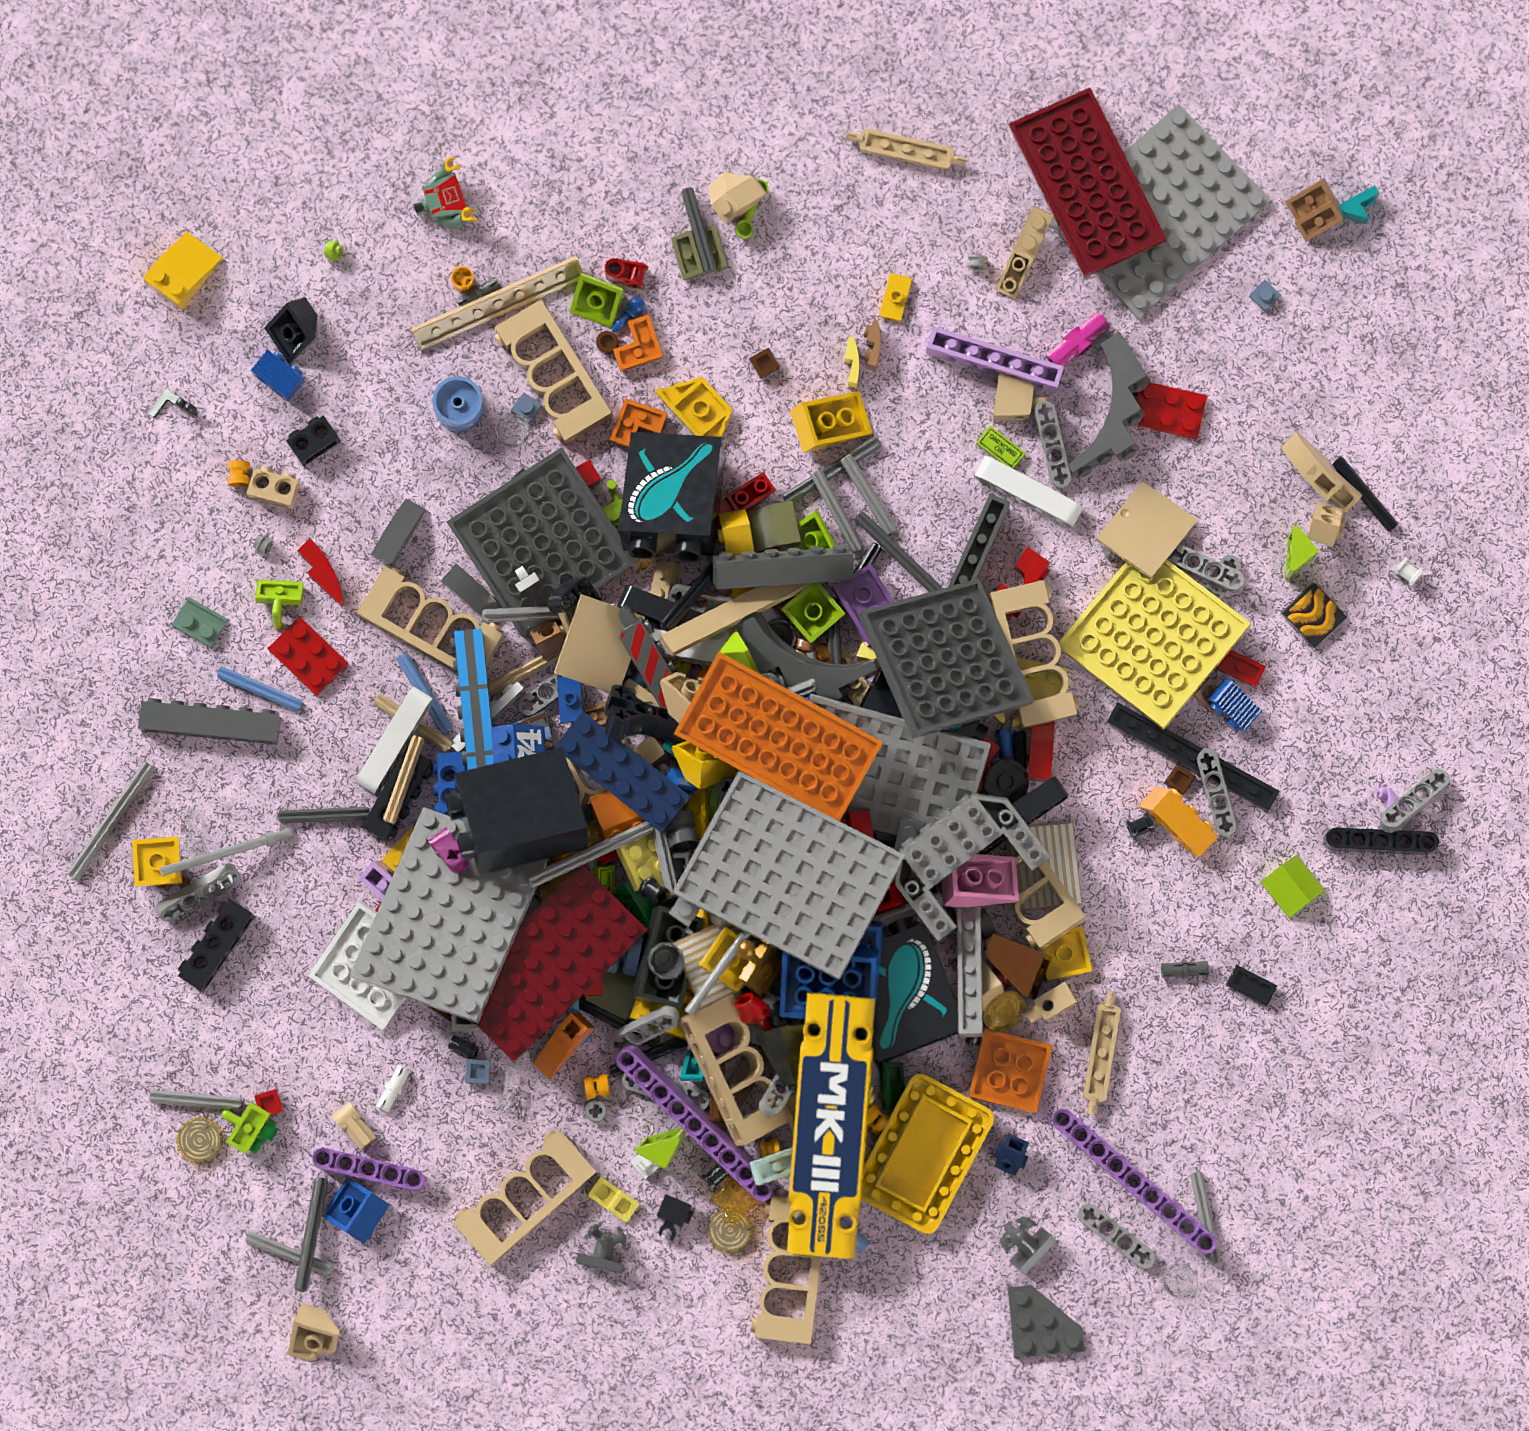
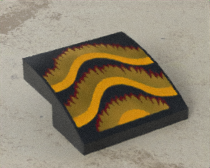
M1314 582L1281 612V615L1290 626L1297 630L1312 648L1318 646L1347 618L1332 599Z

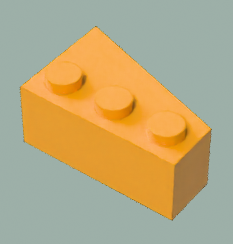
M1156 786L1138 807L1142 811L1147 810L1155 818L1154 821L1171 833L1170 836L1189 853L1200 857L1218 837L1213 832L1214 827L1206 820L1202 821L1197 816L1199 814L1198 811L1190 804L1186 805L1178 791Z

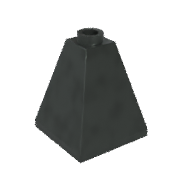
M812 1023L809 1027L810 1033L818 1036L820 1026ZM805 1024L778 1027L756 1034L758 1043L783 1086H790L791 1090H797L800 1050L802 1041H804L803 1028Z

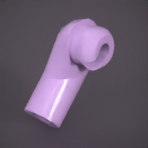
M1380 787L1376 792L1377 798L1383 800L1387 805L1386 809L1398 800L1389 787Z

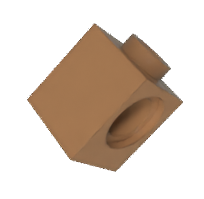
M549 620L529 630L543 659L562 650L567 633L562 625L558 626L555 620Z

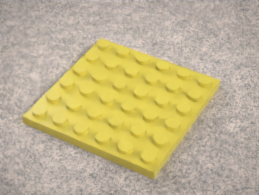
M1168 560L1164 562L1152 579L1128 562H1125L1062 637L1059 645L1063 653L1164 730L1249 629L1251 623Z

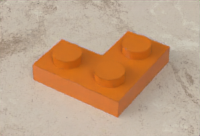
M649 314L627 321L634 343L613 349L620 372L663 359Z
M625 398L610 437V442L629 448L631 432H638L639 428L651 433H661L668 412Z

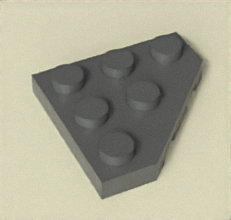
M1032 1285L1007 1287L1014 1358L1085 1352L1083 1328Z

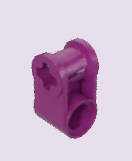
M447 827L427 840L436 854L442 858L452 872L460 873L467 868L468 860L462 861L457 840Z

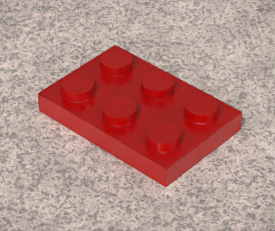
M1150 382L1144 390L1137 394L1136 401L1145 416L1134 426L1197 440L1207 395Z
M300 616L267 648L316 697L349 665Z

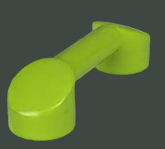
M757 179L766 193H768V183L763 179ZM758 203L744 214L743 220L736 225L734 232L738 238L748 239L753 234L754 228L751 221Z

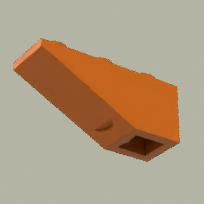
M571 1012L555 1030L533 1064L548 1079H551L595 1027L580 1012Z

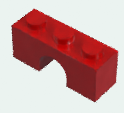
M1029 547L1026 548L1014 565V570L1020 573L1024 579L1023 585L1045 580L1051 571L1048 569L1050 562ZM1001 583L996 591L1008 589V587ZM1022 611L1007 614L1006 619L1011 621L1013 616L1018 618Z

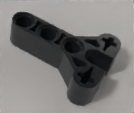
M612 686L605 704V715H607L605 733L609 738L620 741L627 736L643 734L678 744L686 741L674 734L679 723L669 715L668 709L646 704L634 696L625 686Z

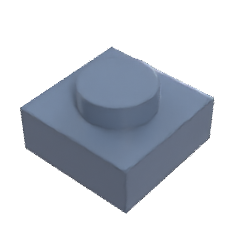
M1266 280L1249 295V298L1264 312L1281 297V294Z
M523 392L512 407L511 412L530 424L543 406Z
M467 1059L465 1083L489 1084L491 1061Z

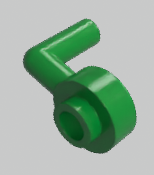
M268 1118L249 1151L256 1153L267 1139L272 1141L279 1130L276 1128L277 1123Z

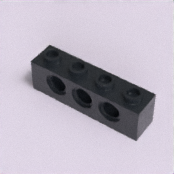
M408 747L361 826L365 832L385 843H388L389 839L394 840L399 831L398 823L401 819L405 820L411 810L408 807L412 799L417 800L422 791L421 783L424 779L428 780L433 772L431 767L432 761L420 755L414 770L417 774L416 779L409 784L396 823L390 824L382 821V814L387 810Z
M230 898L227 902L224 901L217 910L219 915L214 922L211 920L204 929L205 936L201 941L197 940L191 949L192 955L188 960L184 959L178 968L180 972L178 977L202 993L211 983L255 917L253 913ZM228 919L232 920L233 928L229 931H224L222 929L223 922ZM213 939L220 940V947L217 950L209 949V943ZM200 958L207 960V966L203 970L196 968V962Z

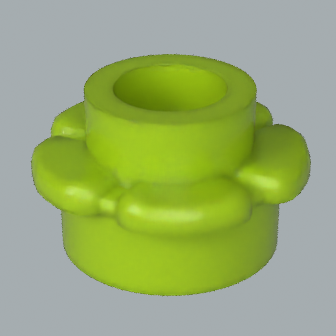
M338 240L334 242L328 241L325 246L324 256L332 262H336L343 255V246L339 244Z

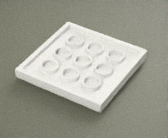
M359 901L309 974V977L381 1030H384L406 997L356 980L350 976L377 914L367 904Z

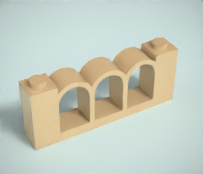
M542 300L537 301L495 326L497 334L494 335V338L500 347L505 346L507 351L511 349L513 360L517 366L527 370L530 388L535 394L544 397V408L549 418L553 420L555 428L552 431L558 441L563 440L565 445L612 418V412ZM547 328L557 347L535 360L525 361L517 355L518 346L523 341ZM563 354L574 373L550 387L538 386L533 381L535 371ZM579 381L590 400L565 414L553 412L549 407L551 398Z
M384 566L358 609V617L453 670V661L457 659L439 649L455 624L459 622L471 623L475 629L482 628L486 667L488 666L504 639V635L501 632L502 629L491 622L489 625L483 622L480 627L478 621L472 615L466 613L454 615L450 605L444 599L438 597L426 599L422 588L415 583L406 582L405 577L402 576L404 573L393 566L391 569ZM412 590L420 595V604L404 630L384 617L401 592ZM440 606L447 610L448 619L435 642L431 645L413 635L412 632L428 608Z
M1042 580L991 592L988 595L989 601L1015 659L1016 655L1013 647L1015 645L1043 640L1050 644L1053 649V659L1050 663L1021 670L1022 675L1027 676L1050 671L1055 673L1061 681V689L1057 695L1034 700L1031 705L1016 709L1021 729L1077 715L1076 710H1079L1078 699L1076 696L1073 697L1072 692L1066 693L1069 686L1068 676L1061 667L1055 665L1059 661L1061 647L1057 639L1047 634L1053 625V615L1046 606L1049 603V599L1052 598L1049 585L1045 586V582ZM1035 609L1044 615L1046 626L1042 632L1011 639L1006 619L1007 614Z
M1020 855L1015 858L1016 868L1025 863ZM1046 860L1036 867L1043 879L1024 892L1019 893L1018 902H1012V904L1015 903V916L1018 922L1027 928L1026 933L1028 936L1025 937L1032 948L1037 947L1039 952L1083 923L1086 918ZM1049 885L1062 905L1041 919H1026L1020 911L1021 905L1028 898Z
M729 994L702 1008H698L692 1016L687 1014L679 1018L678 1022L735 1145L742 1146L788 1122L784 1109L772 1118L764 1116L760 1112L759 1107L744 1116L739 1111L733 1098V1093L752 1083H756L762 1089L764 1096L772 1081L767 1077L761 1076L764 1067L762 1056L754 1048L747 1047L750 1041L749 1028L740 1018H737L739 1013L734 1007L737 998L733 994ZM724 1024H728L735 1031L736 1042L731 1049L715 1057L705 1034ZM741 1053L749 1061V1072L744 1079L728 1087L718 1064ZM773 1099L771 1102H769V1103H770V1106H769V1107H770L771 1109H772V1105H773L774 1102L776 1101V1100H774V1099Z
M552 1130L543 1138L545 1143L542 1146L546 1150L536 1151L530 1155L526 1161L525 1173L513 1172L506 1176L500 1187L501 1195L496 1193L488 1194L477 1203L475 1211L472 1208L469 1210L464 1208L455 1216L457 1220L454 1222V1225L490 1266H493L597 1174L594 1168L560 1130L557 1132ZM541 1156L553 1158L572 1179L552 1199L531 1175L532 1163ZM515 1178H524L530 1181L548 1202L527 1221L507 1198V1185ZM497 1199L503 1201L523 1223L503 1242L498 1239L482 1219V1208L490 1200Z
M772 1196L771 1201H766L765 1215H769V1221H774L767 1232L768 1244L774 1252L765 1259L763 1265L764 1276L771 1285L761 1292L759 1306L763 1314H757V1319L752 1318L751 1332L755 1333V1338L811 1345L821 1256L789 1253L787 1250L779 1249L774 1245L772 1241L773 1230L782 1223H789L788 1217L791 1203H789V1198ZM800 1211L795 1212V1220L799 1223H804L806 1221L805 1214ZM777 1256L811 1259L808 1286L775 1282L768 1273L769 1263ZM773 1289L807 1292L804 1319L771 1315L764 1306L766 1294Z

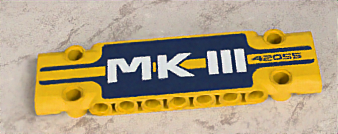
M807 993L805 1025L803 1028L804 1041H802L800 1050L789 1203H791L788 1217L787 1252L846 1259L855 1258L857 1225L859 1222L858 1210H860L862 1200L873 1048H871L874 1034L875 999ZM812 1023L818 1024L821 1028L818 1036L812 1035L809 1031ZM862 1027L867 1030L868 1036L865 1040H861L856 1036L857 1028ZM795 1212H803L806 1216V1221L804 1223L797 1222L794 1216ZM849 1216L853 1220L852 1227H844L841 1223V1218Z

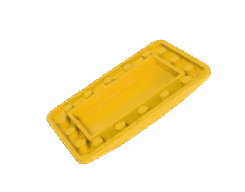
M914 1075L907 1084L864 1165L862 1201L921 1233L931 1234L935 1232L993 1125L994 1115L992 1111L927 1075Z

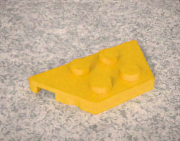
M698 377L688 382L676 383L673 386L662 389L657 388L654 391L693 435L723 437L733 409L703 377Z

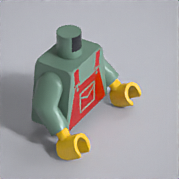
M447 157L445 159V165L434 173L423 188L426 200L413 204L417 217L430 213L433 223H438L440 226L456 229L468 223V221L472 223L477 221L476 217H470L471 213L476 211V209L466 207L455 172L452 173V170H459L461 168V164L453 166V161L457 157Z

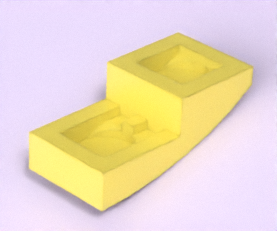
M849 336L844 363L852 365L848 387L857 389L859 354L854 337Z
M600 1175L586 1193L587 1196L625 1223L628 1222L639 1206L637 1201Z

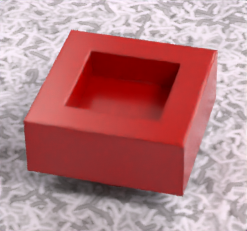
M277 1089L254 1095L256 1105L271 1115L284 1112Z

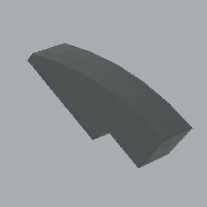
M405 499L371 553L372 556L391 567L394 566L426 509Z
M455 564L441 580L444 586L481 618L484 609L502 608L498 600L458 564ZM491 622V623H494V624H496V625L498 626L500 622Z

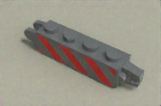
M622 606L618 616L624 627L621 628L619 638L659 707L667 709L660 681L678 671L672 660L667 661L663 655L666 650L660 640L655 641L652 635L655 631L648 620L644 622L642 617L637 619L630 607Z

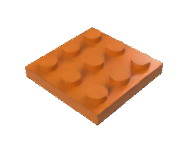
M984 1029L968 1097L1036 1114L1053 1045Z

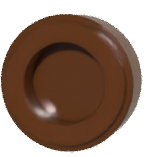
M603 331L597 336L596 346L601 353L612 354L613 349L618 348V337L612 331Z

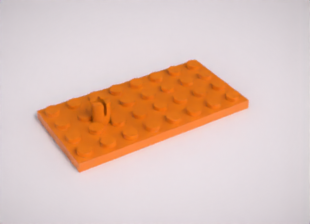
M718 652L674 732L680 738L839 822L883 743L882 740L721 652Z

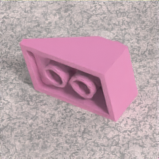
M975 854L942 879L944 906L974 907L1018 902L1019 894L1015 857Z

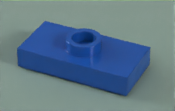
M557 677L560 724L574 723L583 711L581 683L567 677Z

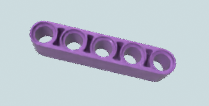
M319 1148L312 1155V1160L316 1167L334 1173L410 1191H419L426 1183L425 1175L421 1171L329 1148ZM324 1152L328 1153L330 1156L329 1162L326 1165H320L318 1162L319 1155ZM344 1158H350L353 1162L349 1170H342L341 1161ZM368 1163H372L375 1166V1172L370 1176H366L363 1172L364 1166ZM392 1168L396 1169L398 1172L397 1179L388 1181L386 1179L387 1171ZM412 1174L420 1176L421 1182L418 1186L412 1187L409 1185L408 1180Z

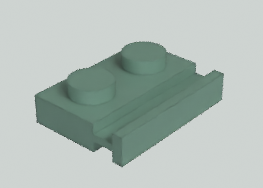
M188 597L173 621L172 627L212 648L228 619Z

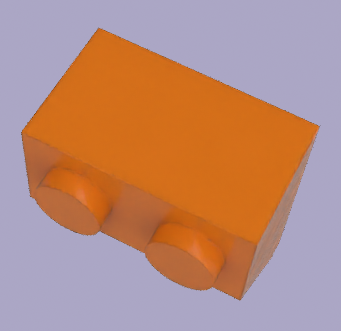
M608 790L589 798L597 831L603 841L646 822V820Z

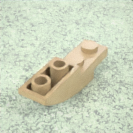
M1036 206L1032 207L998 282L996 291L1014 299L1017 298L1043 243L1054 214Z
M1296 431L1281 446V449L1294 467L1326 501L1330 499L1346 513L1361 499L1362 494L1329 465L1330 461L1299 432Z

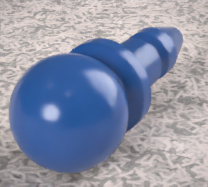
M633 297L628 301L627 307L623 308L625 313L615 322L612 332L619 331L631 317L636 319V315L641 314L645 310V302L642 298Z

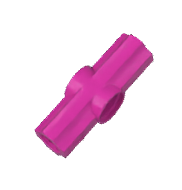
M1098 312L1095 313L1080 327L1077 326L1063 338V341L1046 355V358L1051 363L1061 366L1067 365L1073 358L1084 353L1083 350L1087 351L1093 342L1110 328V325L1103 315Z

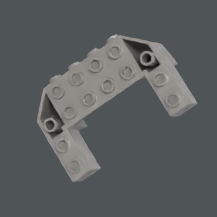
M975 793L971 796L967 794L957 802L958 806L952 811L950 808L938 816L940 820L933 825L931 822L920 830V835L916 838L910 837L901 844L902 848L899 852L905 855V859L896 874L895 885L937 941L957 926L930 891V888L1003 833L1031 870L1051 857L1007 798Z

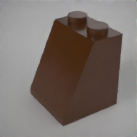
M993 934L991 938L988 937L984 945L985 956L1023 996L1035 1000L1052 957L996 934Z

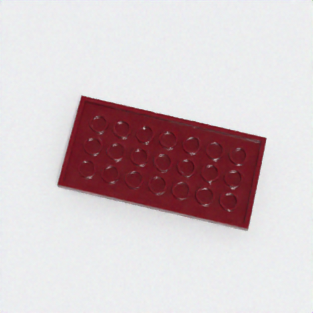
M1091 87L1008 123L1051 213L1054 214V219L1083 278L1167 242V238Z
M581 865L520 925L481 1018L475 1024L515 1063L648 930Z

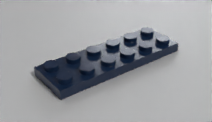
M582 711L554 747H563L565 756L662 834L692 798L623 742L609 738L605 733V728L584 711Z

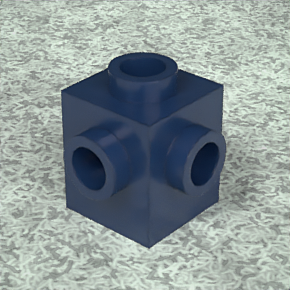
M1008 1133L1004 1144H998L993 1156L997 1160L994 1167L1016 1176L1018 1169H1024L1029 1158L1025 1153L1030 1142Z

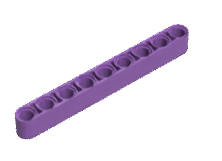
M630 1045L618 1054L616 1062L619 1068L755 1199L766 1201L772 1196L776 1190V1181L764 1183L769 1188V1192L765 1193L759 1189V1185L755 1184L753 1173L752 1176L744 1175L742 1168L746 1167L751 1170L749 1162L755 1160L740 1146H736L733 1139L719 1125L711 1122L709 1116L639 1048ZM624 1054H631L634 1058V1062H627L625 1060ZM641 1070L649 1071L651 1079H645L641 1074ZM658 1086L665 1087L667 1089L668 1094H660L658 1091ZM675 1102L683 1104L685 1110L682 1112L678 1111L675 1108ZM694 1118L698 1119L702 1126L700 1128L693 1126L691 1120ZM708 1136H716L718 1144L711 1143ZM731 1151L735 1155V1160H729L725 1152Z
M1058 1109L1053 1114V1125L1061 1134L1202 1255H1208L1215 1250L1216 1238L1073 1113L1067 1109ZM1066 1114L1070 1121L1066 1126H1060L1056 1122L1057 1116ZM1083 1129L1087 1133L1086 1140L1082 1142L1074 1138L1075 1131ZM1095 1145H1102L1105 1148V1153L1101 1157H1096L1092 1154V1148ZM1113 1160H1119L1123 1164V1169L1120 1172L1111 1171L1109 1165ZM1130 1176H1138L1141 1180L1140 1186L1137 1188L1130 1187L1127 1183ZM1155 1191L1159 1196L1156 1203L1147 1202L1145 1199L1147 1192ZM1168 1206L1174 1207L1177 1212L1176 1217L1167 1219L1163 1214L1164 1208ZM1184 1222H1191L1194 1225L1195 1229L1192 1234L1188 1235L1182 1232L1181 1225ZM1204 1237L1211 1239L1212 1248L1209 1250L1201 1249L1199 1246L1200 1239Z

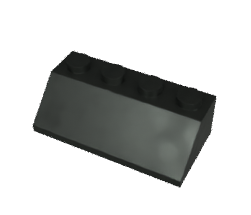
M658 906L653 908L631 998L653 1005L682 1009L688 984L684 970L673 979H661L649 968L648 955L651 949L658 943H674L700 931L704 918L695 916L689 927H686L669 915L670 908Z

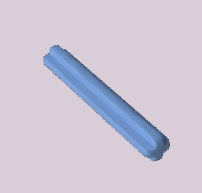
M408 653L400 655L397 658V662L411 685L433 698V702L428 709L431 718L441 734L448 733L453 729V726Z
M220 667L218 670V679L293 711L299 712L303 705L301 699L228 668Z

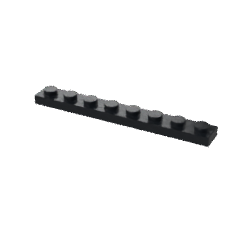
M1117 702L1106 724L1201 775L1197 757L1203 748L1166 728L1163 730L1150 719ZM1205 753L1204 758L1201 759L1202 762H1207L1209 769L1204 770L1205 774L1211 770H1218L1217 767L1212 769L1211 761L1214 757L1209 756L1208 753ZM1219 758L1227 789L1268 812L1280 791ZM1217 775L1208 777V780L1220 785L1221 780Z

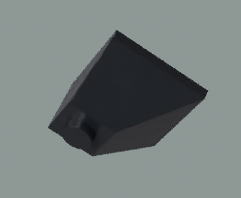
M306 297L287 302L264 327L288 364H291L315 339L318 315Z

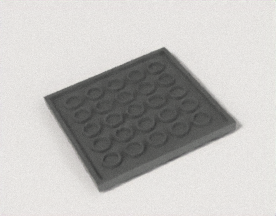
M562 447L447 521V524L502 608L547 606L549 596L568 579H588L594 589H597L637 563L628 551H623L618 532ZM523 566L528 575L535 572L539 581L520 592L515 584L521 580L515 571ZM547 620L511 622L521 637L529 633V630L543 624Z
M980 579L866 609L858 614L912 739L1028 706L1034 702Z

